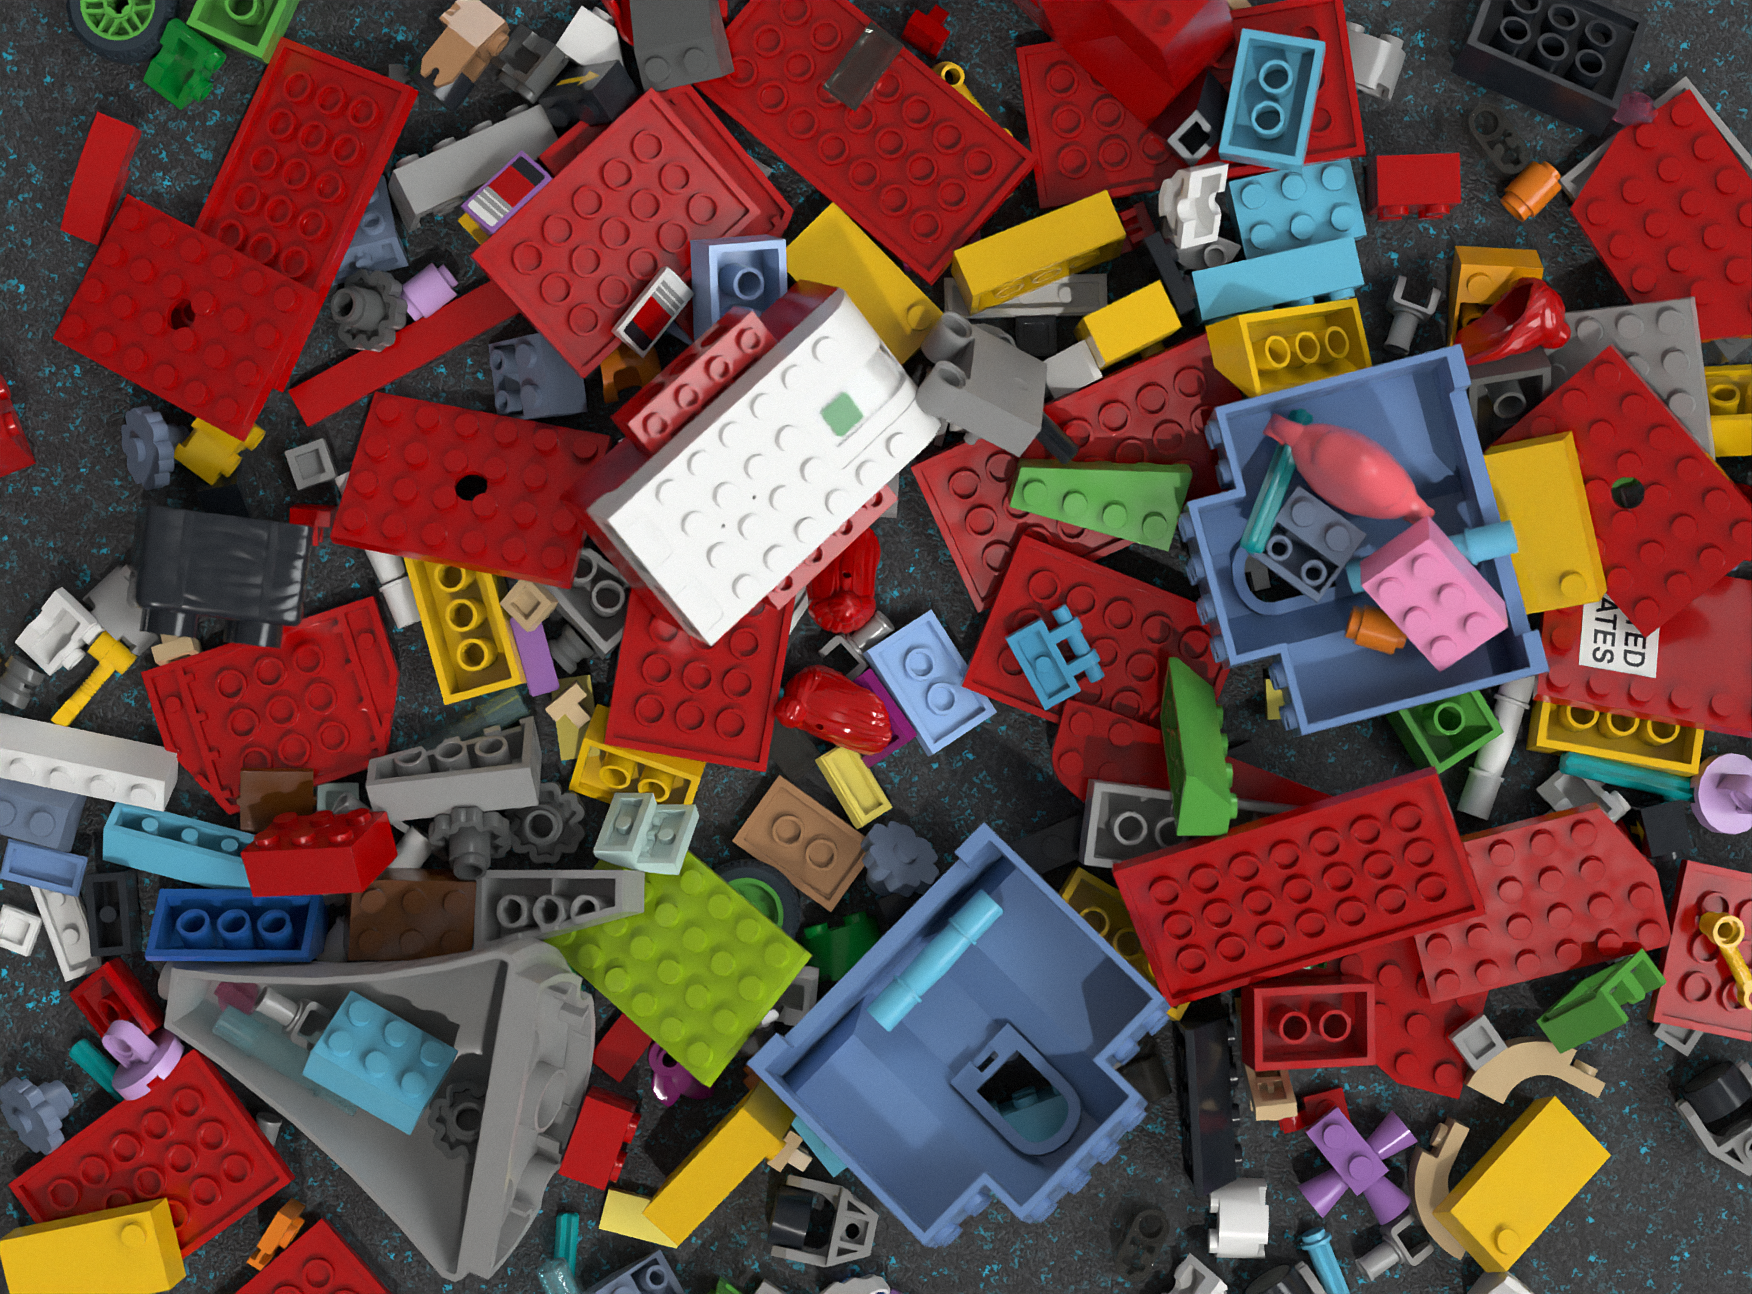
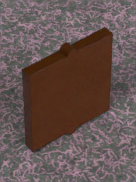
M241 768L240 795L236 798V803L240 805V831L263 832L273 822L274 817L286 812H295L297 816L312 815L313 806L317 804V797L313 795V768Z

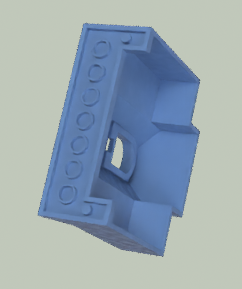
M1461 344L1215 407L1209 420H1207V425L1204 426L1210 450L1217 448L1220 459L1218 465L1215 466L1219 487L1221 490L1227 488L1228 491L1187 502L1182 509L1180 518H1177L1182 541L1188 542L1191 557L1185 562L1188 579L1191 586L1198 584L1201 598L1196 601L1201 625H1209L1212 635L1209 643L1215 663L1221 662L1224 670L1273 658L1274 664L1268 666L1270 680L1274 691L1281 689L1285 705L1279 707L1281 721L1285 731L1292 730L1294 738L1549 671L1539 630H1530L1510 554L1478 562V565H1474V568L1505 601L1508 627L1442 672H1439L1408 637L1403 649L1395 648L1392 655L1355 645L1352 639L1344 637L1353 605L1363 608L1364 604L1381 608L1366 591L1353 593L1346 565L1334 580L1336 586L1328 588L1318 603L1305 594L1273 603L1263 602L1250 591L1245 579V562L1249 553L1240 547V540L1278 444L1273 438L1262 434L1273 413L1287 419L1291 410L1303 408L1307 410V413L1313 415V423L1332 424L1356 430L1386 448L1407 471L1415 484L1417 495L1436 512L1432 520L1447 537L1463 534L1466 528L1471 530L1501 522L1466 394V389L1472 384ZM1295 467L1280 506L1281 509L1293 491L1300 486L1367 534L1349 560L1371 555L1413 525L1402 520L1403 517L1397 519H1374L1353 515L1330 505L1311 489L1297 470V467Z
M985 823L955 851L960 859L788 1034L783 1037L776 1033L747 1063L923 1245L933 1248L941 1245L947 1247L963 1230L959 1224L968 1215L972 1214L976 1217L990 1204L992 1198L988 1194L991 1191L1021 1221L1029 1224L1033 1221L1042 1223L1057 1208L1058 1204L1056 1202L1068 1191L1074 1195L1079 1192L1091 1179L1087 1172L1098 1161L1103 1165L1107 1163L1121 1148L1117 1141L1127 1130L1129 1132L1132 1131L1147 1115L1143 1109L1147 1106L1148 1102L1112 1067L1117 1062L1123 1066L1130 1061L1140 1049L1137 1042L1147 1032L1153 1036L1170 1018L1166 1012L1171 1007L1166 999ZM981 888L1004 910L1003 914L976 941L977 944L974 946L971 943L952 967L920 997L923 1001L921 1003L918 1002L888 1032L869 1014L866 1008L894 980V975L896 974L899 977L921 950L950 924L948 919L950 917L953 918ZM1017 1050L1065 1097L1068 1103V1116L1065 1124L1054 1136L1042 1142H1030L1024 1139L977 1092ZM997 1053L999 1056L981 1072L979 1069Z

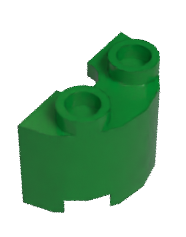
M175 18L168 21L159 42L163 47L151 61L143 81L182 110L193 99L200 103L208 96L213 88V83L209 79L222 66L227 56L193 28Z
M866 910L842 917L844 925L829 929L827 922L804 928L805 935L799 937L801 946L812 954V957L806 963L807 966L819 968L818 984L829 979L832 981L842 979L883 937L876 914L867 916Z

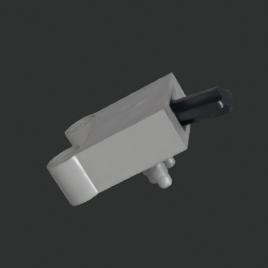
M947 311L943 313L921 343L924 355L936 365L916 390L917 405L931 416L942 417L968 430L964 436V441L969 445H974L978 439L983 438L1020 457L1032 440L1036 438L1062 464L1070 462L1078 453V445L1043 412L1047 364L972 325L965 317L956 312Z

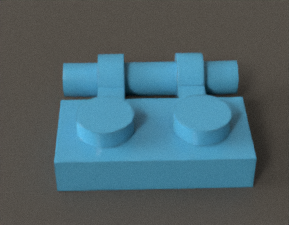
M1066 604L1052 610V614L1058 623L1056 628L1048 631L1042 618H1038L1004 637L1044 710L1081 691L1074 678L1078 673L1084 671L1090 683H1094L1105 676L1098 663L1101 658L1095 648L1090 649L1081 632L1083 626L1078 616L1073 617ZM1064 639H1067L1076 656L1068 663L1065 662L1056 645Z

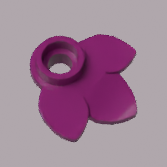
M655 1041L649 1048L647 1058L651 1069L654 1071L651 1088L655 1097L661 1103L670 1107L677 1101L681 1093L696 1100L713 1096L714 1083L711 1087L703 1085L675 1059L671 1063H663L662 1057L667 1052Z

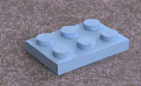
M929 610L862 653L883 687L917 733L916 738L928 757L997 712L987 696L961 687L960 684L967 669V664L932 610Z

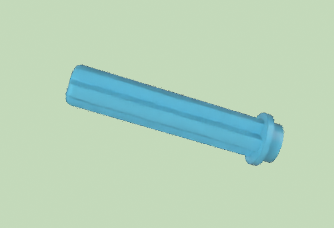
M1316 1227L1304 1232L1301 1235L1303 1242L1300 1246L1302 1250H1308L1326 1294H1350L1329 1243L1332 1239L1331 1233L1325 1232L1324 1227Z

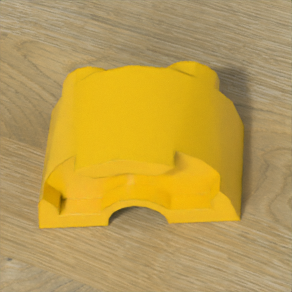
M197 417L191 424L194 428L191 434L182 444L178 443L174 451V458L210 485H213L222 474L229 477L234 472L242 459L238 453L246 448L251 451L254 450L265 436L266 431L254 423L245 442Z

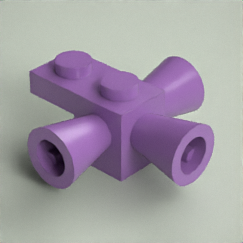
M1336 1105L1304 1130L1333 1166V1168L1297 1186L1322 1218L1325 1217L1349 1187L1357 1196L1362 1192L1364 1193L1380 1225L1390 1222L1409 1206L1412 1199L1384 1176L1389 1170L1382 1160L1418 1142L1393 1110L1389 1112L1366 1141Z

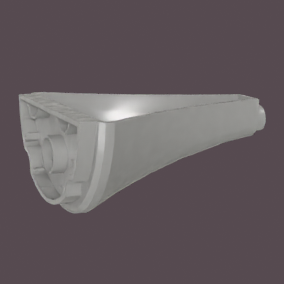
M520 938L467 952L409 961H167L159 977L158 994L161 998L167 1000L164 1028L170 1030L219 1064L300 1129L346 1171L401 1228L441 1277L453 1282L463 1279L469 1272L485 1279H490L511 1255L528 1231L541 1209L542 1198L548 1182L562 1164L582 1109L592 1067L596 1022L592 995L580 990L582 978L571 973L569 965L559 949L535 938ZM267 986L272 991L294 1003L300 998L306 997L336 1014L352 990L458 1050L446 1078L411 1135L406 1134L302 1075L311 1052L284 1038L281 1034L283 1024L253 1009L254 1001L259 992ZM310 1010L297 1035L316 1045L331 1020ZM465 1080L473 1081L478 1089L488 1085L474 1165L467 1164L463 1160L462 1155L454 1160L447 1159L442 1151L434 1146L433 1137L437 1131L430 1128L427 1122L428 1116L431 1113L432 1102L439 1098L446 1099L447 1087L454 1083L460 1084Z

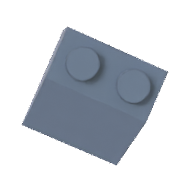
M0 778V834L71 853L87 796Z

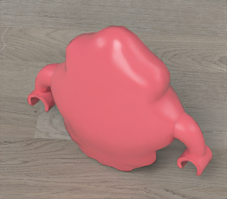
M1273 413L1262 431L1263 435L1273 438L1281 446L1286 443L1292 447L1291 454L1297 470L1311 489L1330 505L1353 515L1374 519H1397L1403 517L1402 520L1413 525L1427 515L1432 519L1436 513L1417 495L1415 484L1386 448L1356 430L1320 423L1304 426L1288 421L1284 417Z

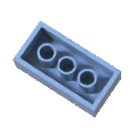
M764 234L690 240L692 292L694 293L692 296L694 342L733 306L753 310L757 317H760L767 308L787 292L786 239Z

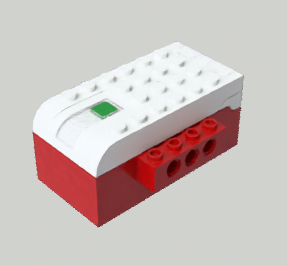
M799 279L781 298L777 299L767 308L760 317H757L753 310L733 306L619 409L611 418L626 437L558 499L659 620L712 645L759 601L780 610L888 510L898 498L887 485V482L936 436L941 426V418L927 414L917 405L916 390L918 387L843 289Z

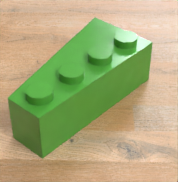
M1019 458L1007 498L1009 507L1169 551L1178 522L1177 518L1180 516L1193 472L1189 464L1156 465L1140 462L1127 464L1112 463L1111 461L1073 462V460L1067 464H1062L1059 460Z

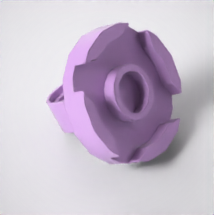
M1734 753L1708 757L1699 765L1698 774L1693 775L1690 783V788H1694L1695 803H1691L1694 815L1699 823L1711 832L1735 835L1748 831L1752 827V760L1744 755Z
M115 1020L102 1038V1043L106 1050L121 1063L113 1076V1088L125 1100H135L151 1091L146 1084L157 1075L164 1080L177 1065L184 1052V1046L180 1043L183 1040L166 1028H162L147 1037L134 1024L124 1020Z

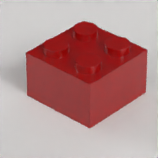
M1460 153L1376 156L1365 166L1366 215H1377V220L1380 222L1400 221L1402 216L1418 213V220L1443 219V215L1450 214V210L1461 203Z
M593 1085L585 1098L558 1174L605 1191L609 1180L617 1182L628 1152L621 1150L623 1142L631 1144L642 1114L635 1112L638 1101Z

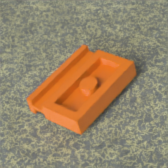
M291 1198L278 1211L256 1247L258 1249L247 1260L248 1264L261 1271L275 1256L278 1246L285 1249L290 1241H293L305 1222L304 1219L299 1217L305 1208L304 1204Z

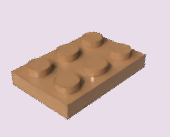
M782 775L777 777L732 840V842L759 861L777 868L789 879L792 885L830 912L865 866L862 863V857L865 855V852L860 844L866 836Z

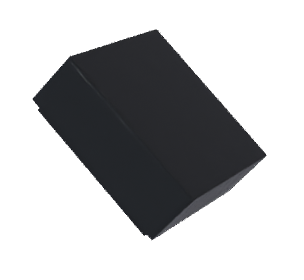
M1056 315L1015 316L1016 347L1033 357H1052L1056 355Z

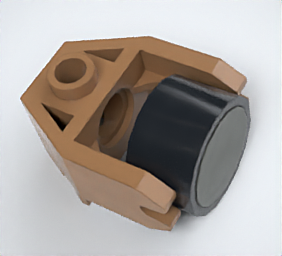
M457 0L450 9L444 12L439 18L445 28L444 32L431 48L427 47L406 73L409 79L421 90L452 113L458 109L476 86L474 82L486 69L490 60L497 56L509 41L508 33L510 28L506 21L480 0Z

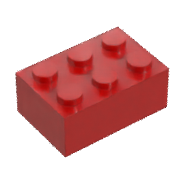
M359 808L341 814H333L331 810H323L304 816H297L295 812L280 814L273 818V822L263 832L255 835L254 840L240 852L253 897L362 893L398 857L387 811L370 812L367 808Z
M1361 975L1265 979L1242 986V1062L1254 1071L1375 1065V983Z

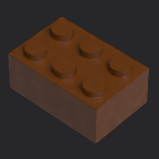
M386 868L362 893H346L343 948L348 960L409 961L471 951L477 881L460 879L454 875L453 869Z

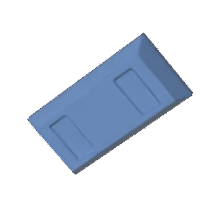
M9 838L0 872V879L79 897L89 857Z

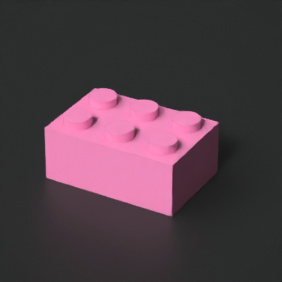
M1428 515L1360 562L1361 586L1439 672H1442L1508 627L1505 601Z

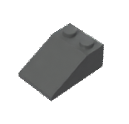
M630 0L634 51L644 92L651 87L655 91H661L723 77L735 71L718 0Z
M1541 345L1526 353L1509 355L1500 360L1484 362L1473 366L1466 365L1472 384L1466 389V394L1483 454V451L1551 394V365Z

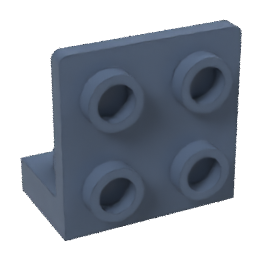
M381 175L331 286L345 283V279L355 274L359 269L386 272L409 266L406 251L396 230L388 184L384 175Z

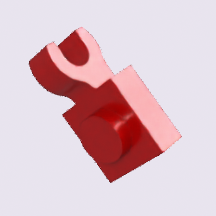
M1340 1085L1301 1095L1303 1108L1297 1109V1116L1278 1120L1279 1128L1281 1131L1283 1130L1284 1134L1295 1132L1311 1125L1336 1105L1351 1123L1343 1089Z

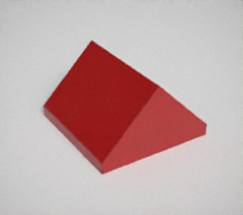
M121 956L102 965L69 994L101 1038H103L115 1020H124L134 1024L147 1037L165 1023L164 1013Z

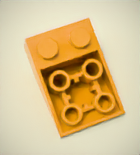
M1455 246L1449 292L1447 347L1453 346V341L1458 331L1482 317L1500 299L1502 294L1510 290L1518 282V279L1521 277H1535L1542 280L1544 268L1537 250Z

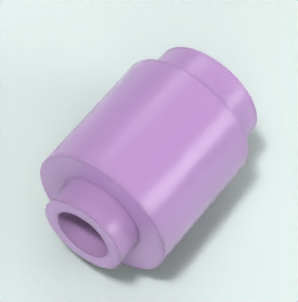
M431 263L402 285L403 290L399 298L406 300L408 304L407 312L415 321L423 316L427 319L457 296L453 288L459 283L444 264L437 269Z

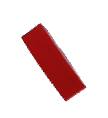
M97 111L71 185L61 231L97 246L101 245L129 177L130 171L127 168L141 137V130Z

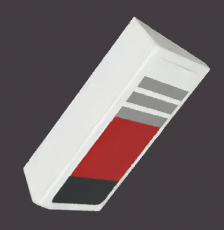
M668 266L662 267L613 327L611 332L643 358L692 298L694 293Z

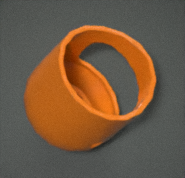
M623 342L600 363L605 403L609 404L619 401L618 393L625 388L632 386L644 388L661 372L659 356L654 346L642 358Z

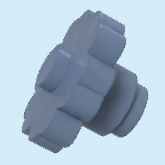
M149 405L132 408L131 411L126 412V424L121 427L122 449L128 456L127 468L135 483H142L145 490L163 488L170 483L169 472L174 470V464L180 463L174 458V451L178 443L182 444L190 433L184 425L166 424L160 412H153Z
M895 821L889 822L886 827L882 824H875L860 844L865 852V855L862 857V863L867 868L866 882L875 893L881 896L899 893L909 897L914 891L924 894L939 876V870L934 865L938 859L937 854L926 839L916 837L913 829L907 825H901Z
M13 1077L1 1086L0 1099L3 1102L0 1105L1 1111L9 1126L18 1132L21 1141L35 1153L41 1151L45 1155L60 1147L65 1140L60 1131V1128H62L61 1120L68 1115L69 1109L74 1106L73 1097L67 1087L58 1080H54L51 1083L44 1082L37 1087L28 1079L21 1081L17 1077Z

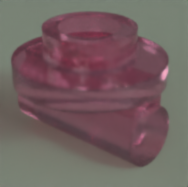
M1635 91L1631 94H1623L1619 109L1612 120L1625 126L1633 125L1640 127L1643 124H1652L1658 112L1655 111L1654 101L1649 96Z
M222 981L217 986L214 994L218 996L219 1006L227 1016L234 1019L249 1017L256 1011L253 1009V1004L259 991L254 983Z

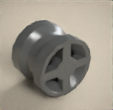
M569 623L562 628L561 635L558 638L547 641L552 657L569 674H572L577 669V663L582 658H590L595 653Z

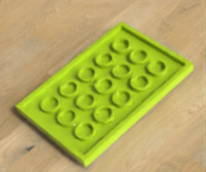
M687 850L679 875L645 872L643 913L543 940L545 943L558 948L566 961L697 1080L708 1087L712 1086L812 957V954L690 850ZM600 859L592 870L634 869Z

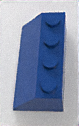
M160 889L145 958L146 961L310 962L324 952L330 918L322 894L253 897L251 889Z

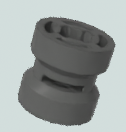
M10 654L4 664L6 672L0 677V698L13 706L26 709L32 699L30 693L33 686L41 685L47 674L30 661L18 655Z

